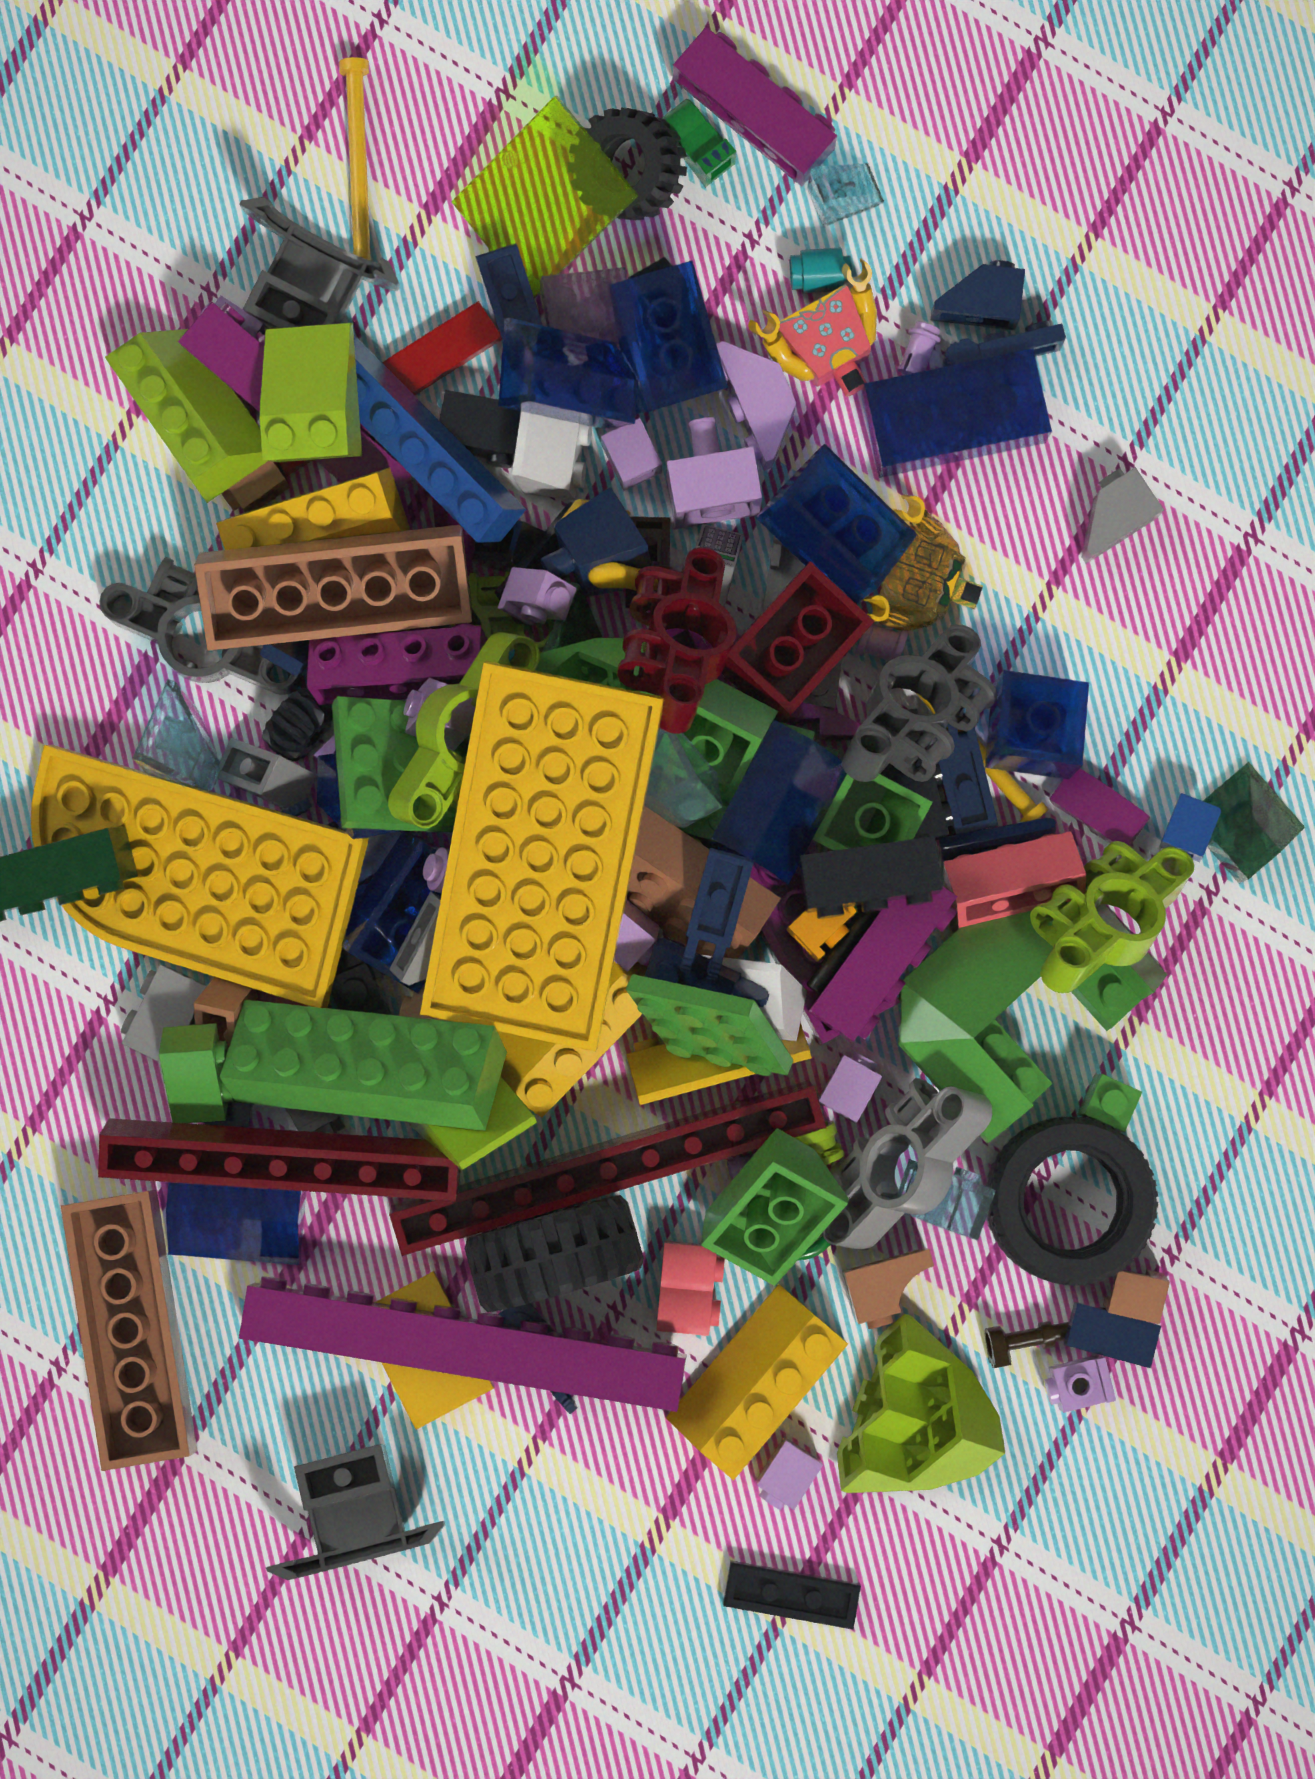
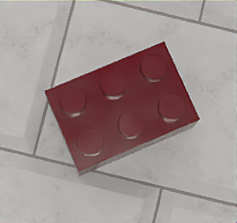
M810 561L735 641L722 674L741 692L777 710L778 713L774 721L782 722L799 707L875 621Z

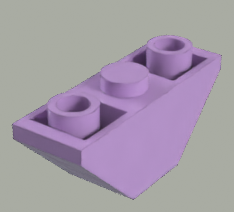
M721 341L715 344V358L710 360L712 371L719 384L724 382L727 384L732 396L727 399L731 415L736 423L743 421L749 435L743 438L745 447H754L756 461H760L764 471L768 470L774 464L792 420L796 400L779 363Z

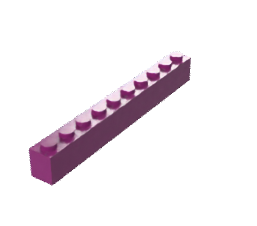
M262 1276L260 1283L255 1282L247 1285L239 1339L677 1412L679 1408L687 1354L678 1353L679 1346L675 1344L653 1342L652 1348L634 1346L635 1338L609 1334L608 1341L592 1339V1331L574 1327H565L564 1334L547 1331V1323L532 1320H522L521 1327L503 1324L504 1316L480 1312L477 1319L460 1317L461 1309L435 1305L434 1312L416 1309L417 1302L399 1298H391L390 1305L373 1302V1294L358 1291H348L347 1298L330 1295V1287L316 1284H304L303 1290L286 1288L287 1280Z

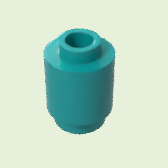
M841 247L800 250V255H790L792 290L802 289L804 294L832 292L844 285V282H848L842 274V267L845 263L850 267L852 277L851 256H843Z

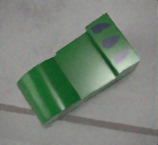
M685 99L662 117L670 123L668 129L677 131L681 140L676 144L678 147L685 148L687 155L683 159L705 188L735 165L736 150L726 138L723 140L710 123H707L702 113L689 99Z

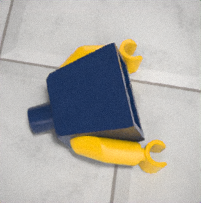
M611 487L591 500H575L554 526L560 549L540 558L543 569L559 578L573 572L586 591L600 588H626L637 591L635 587L636 574L642 568L652 566L647 543L630 518L631 512L625 510ZM657 579L654 580L653 590H657Z

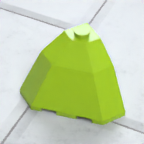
M904 1313L880 1334L877 1339L873 1354L877 1355L878 1362L871 1381L863 1378L852 1409L853 1412L858 1413L855 1426L848 1438L842 1437L837 1451L841 1491L846 1493L932 1490L978 1476L1005 1454L1000 1416L973 1371L916 1319Z

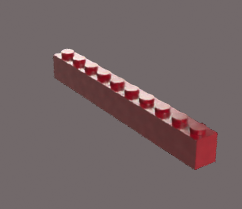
M806 1080L459 1185L456 1201L411 1199L391 1205L389 1216L401 1256L759 1149L776 1128L795 1138L822 1128L826 1129V1124L815 1087L810 1080Z

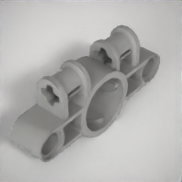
M915 1078L909 1084V1091L897 1104L891 1103L885 1109V1115L891 1125L877 1131L870 1140L864 1137L857 1139L853 1144L854 1150L843 1162H836L830 1168L831 1174L849 1200L847 1206L822 1232L824 1239L828 1243L861 1251L869 1250L905 1213L921 1215L935 1209L943 1201L950 1188L954 1161L991 1122L993 1114L990 1100L985 1095L952 1086L945 1087L938 1092L925 1080ZM910 1145L917 1152L918 1169L915 1180L909 1186L908 1191L899 1196L898 1187L895 1184V1169L898 1158Z

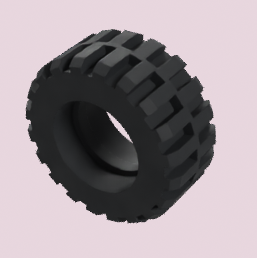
M621 1195L574 1206L469 1237L464 1248L480 1306L487 1312L526 1305L609 1281L640 1270L644 1260L629 1203Z

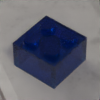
M1004 670L993 683L997 691V700L990 707L985 768L1069 780L1083 766L1089 682Z

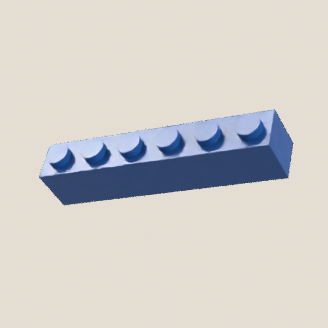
M354 335L360 423L476 542H501L527 509Z

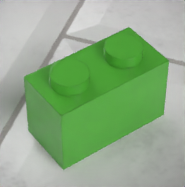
M216 1023L163 1027L159 1059L172 1122L225 1121L228 1102L235 1101L220 1079L228 1052V1045L226 1040H219Z

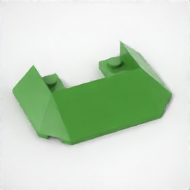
M1105 904L1098 905L1096 908L1097 912L1108 925L1118 931L1131 934ZM1031 911L959 928L903 979L906 984L899 993L901 1025L898 1026V1045L939 1091L945 1087L952 1086L985 1095L990 1100L993 1114L991 1122L980 1134V1137L986 1143L991 1142L1034 1106L1032 1103L1053 1084L995 1020L996 1017L1041 977V967L1053 949V946L1033 928L1030 920ZM1053 920L1048 923V926H1052V925H1053V924H1052ZM1147 952L1143 959L1132 965L1113 966L1104 963L1071 992L1099 1024L1108 1031L1141 1000L1154 993L1168 974Z

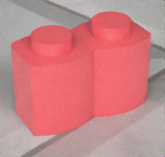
M664 1241L656 1331L709 1336L710 1326H719L721 1300L713 1299L714 1282H723L725 1258L717 1256L716 1253L706 1249L701 1244Z

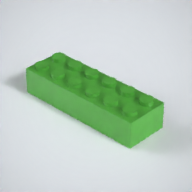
M244 1000L220 1079L235 1102L485 1131L507 1051L495 1026Z

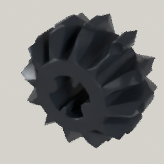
M300 688L297 691L291 692L289 697L281 702L277 710L273 711L272 717L265 724L262 739L277 755L291 762H296L306 757L308 752L314 749L316 744L324 738L323 735L331 727L333 710L328 704L319 705L308 688Z

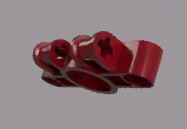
M698 547L689 551L681 572L657 566H648L639 570L635 577L637 595L630 602L629 612L633 619L649 627L648 629L631 630L624 636L622 648L625 657L618 665L617 677L627 687L664 698L659 727L669 733L680 734L690 729L703 697L705 684L714 681L720 676L736 638L734 619L728 610L719 603L725 561L720 554L710 548ZM655 579L658 580L657 590H653ZM651 602L650 612L647 613V603ZM674 628L690 630L705 638L713 648L701 650L686 647L670 637L666 630ZM635 666H639L637 676L634 675Z

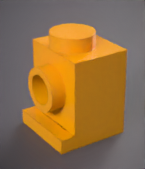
M853 906L844 907V915L818 919L817 912L806 913L805 910L788 926L787 931L818 962L825 955V952L820 947L824 943L830 948L835 946L850 931L845 923L857 911Z

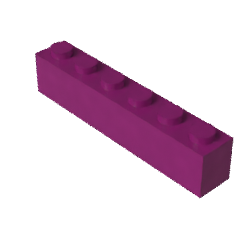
M211 302L178 342L260 413L265 336L258 332L253 337L243 329L241 325L245 319L226 302L221 308ZM361 423L362 456L315 460L340 482L390 467L398 493L413 477L389 452H386L374 442L375 438Z

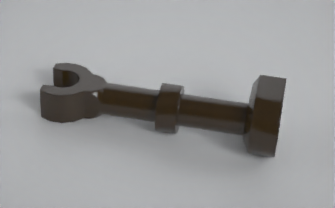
M1050 1321L1038 1323V1328L1005 1333L1000 1326L985 1328V1343L989 1363H991L992 1368L1009 1366L1012 1362L1011 1350L1041 1345L1043 1349L1055 1347V1342L1065 1340L1069 1322L1054 1325Z

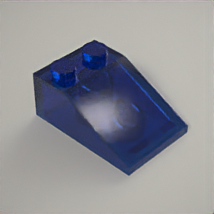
M693 260L609 285L623 373L635 414L650 412L729 388Z

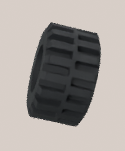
M621 107V110L611 108L604 110V116L594 115L588 120L591 128L581 127L576 134L581 138V142L579 145L572 144L570 153L576 154V161L569 162V172L577 173V179L571 182L575 190L584 192L580 199L585 205L594 206L593 211L600 215L627 220H644V217L653 218L661 214L660 207L669 208L674 203L670 195L672 193L680 194L684 186L678 183L679 176L687 175V167L680 165V159L687 157L685 148L678 147L676 144L681 140L677 131L669 130L670 123L665 119L655 117V114L631 108ZM633 138L640 145L644 153L645 167L637 184L625 191L617 184L613 176L612 161L617 149L624 142Z

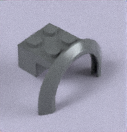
M264 197L240 201L241 209L249 217L284 239L268 272L261 271L243 307L246 313L257 318L264 325L276 329L341 324L362 280L391 291L399 290V281L389 261L380 258L379 263L352 254L320 238L284 216L273 206L270 200Z
M384 1444L294 1466L302 1505L304 1511H308L318 1554L268 1566L266 1570L285 1580H292L432 1543L444 1528L445 1521L405 1531Z

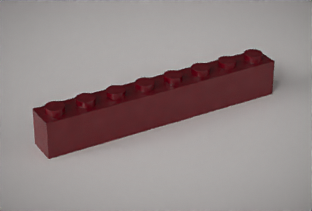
M109 1118L99 1134L98 1177L443 1201H456L460 1185L461 1169L426 1139Z

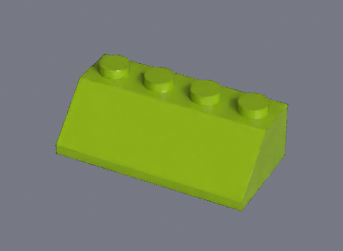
M188 329L141 332L105 356V359L203 499L208 503L268 462L262 459L260 427L235 392L180 345L178 341Z

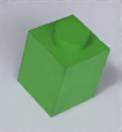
M1095 1074L1077 1114L1084 1118L1101 1121L1111 1125L1113 1128H1117L1121 1132H1125L1142 1091L1104 1074Z

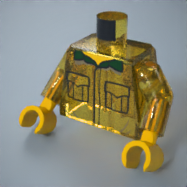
M902 495V499H905L909 504L908 512L894 509L893 516L897 520L908 521L911 526L904 524L879 595L865 596L862 600L872 605V614L867 615L875 622L898 631H911L932 626L937 620H943L950 602L975 610L983 585L960 578L966 557L960 554L959 544L943 524L925 510L924 502L920 497Z

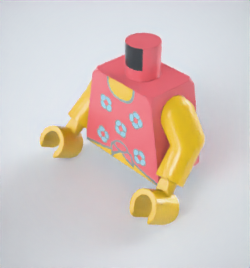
M860 258L862 272L856 277H851L850 267L846 263L842 267L844 278L853 285L850 290L847 284L781 321H779V318L774 313L762 310L763 314L767 317V325L762 330L758 323L750 320L748 324L749 330L752 333L763 337L762 343L772 360L780 364L783 372L800 381L810 380L817 387L835 378L846 397L857 393L868 384L857 365L869 358L870 346L876 340L877 309L871 285L868 283L872 277V269L862 258Z

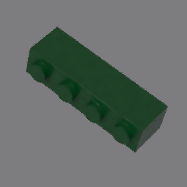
M126 827L105 828L1 856L0 922L7 920L5 915L7 911L18 909L20 916L46 910L45 901L58 899L59 906L85 900L83 891L97 888L99 895L125 889L123 881L138 877Z

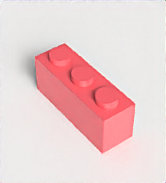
M1071 831L1061 834H1047L1036 840L1015 845L1005 844L994 850L973 855L963 854L953 860L944 861L945 887L958 896L951 905L958 910L955 914L958 928L1031 911L1038 904L1049 902L1052 899L1053 892L1061 885L1068 884L1074 886L1083 894L1086 891V872Z

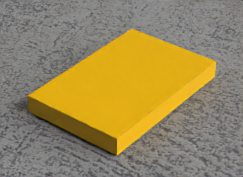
M435 1271L375 1301L376 1303L390 1305L391 1298L412 1300L417 1302L416 1309L434 1312L435 1305L453 1307ZM382 1363L416 1430L495 1388L492 1381Z

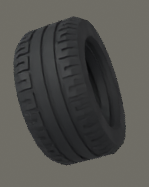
M1056 1117L1045 1119L1026 1127L1008 1140L1009 1142L1002 1147L1000 1153L995 1157L996 1160L992 1163L991 1170L987 1176L988 1182L985 1185L986 1192L984 1195L986 1204L984 1206L986 1218L989 1221L988 1226L993 1233L995 1241H997L998 1246L1013 1263L1040 1279L1062 1285L1081 1286L1094 1284L1098 1281L1102 1282L1109 1277L1117 1275V1272H1122L1128 1265H1131L1135 1257H1139L1142 1249L1147 1245V1240L1151 1238V1232L1156 1225L1154 1221L1157 1219L1159 1202H1157L1156 1198L1158 1197L1156 1180H1153L1152 1176L1154 1173L1149 1167V1162L1147 1159H1144L1142 1151L1137 1148L1138 1146L1134 1142L1130 1141L1128 1136L1122 1134L1121 1131L1113 1128L1111 1125L1091 1118ZM1066 1150L1080 1151L1095 1158L1110 1174L1116 1190V1212L1108 1230L1094 1243L1075 1250L1057 1249L1045 1243L1031 1228L1024 1210L1025 1187L1033 1170L1047 1157Z

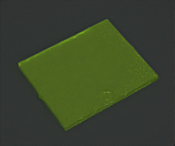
M554 96L451 202L485 243L489 252L515 243L517 244L535 299L639 195L601 150L600 144L592 139L558 96Z

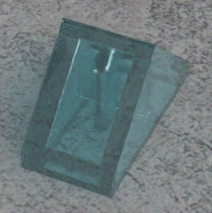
M869 163L816 166L810 170L807 191L822 227L877 207L884 202Z

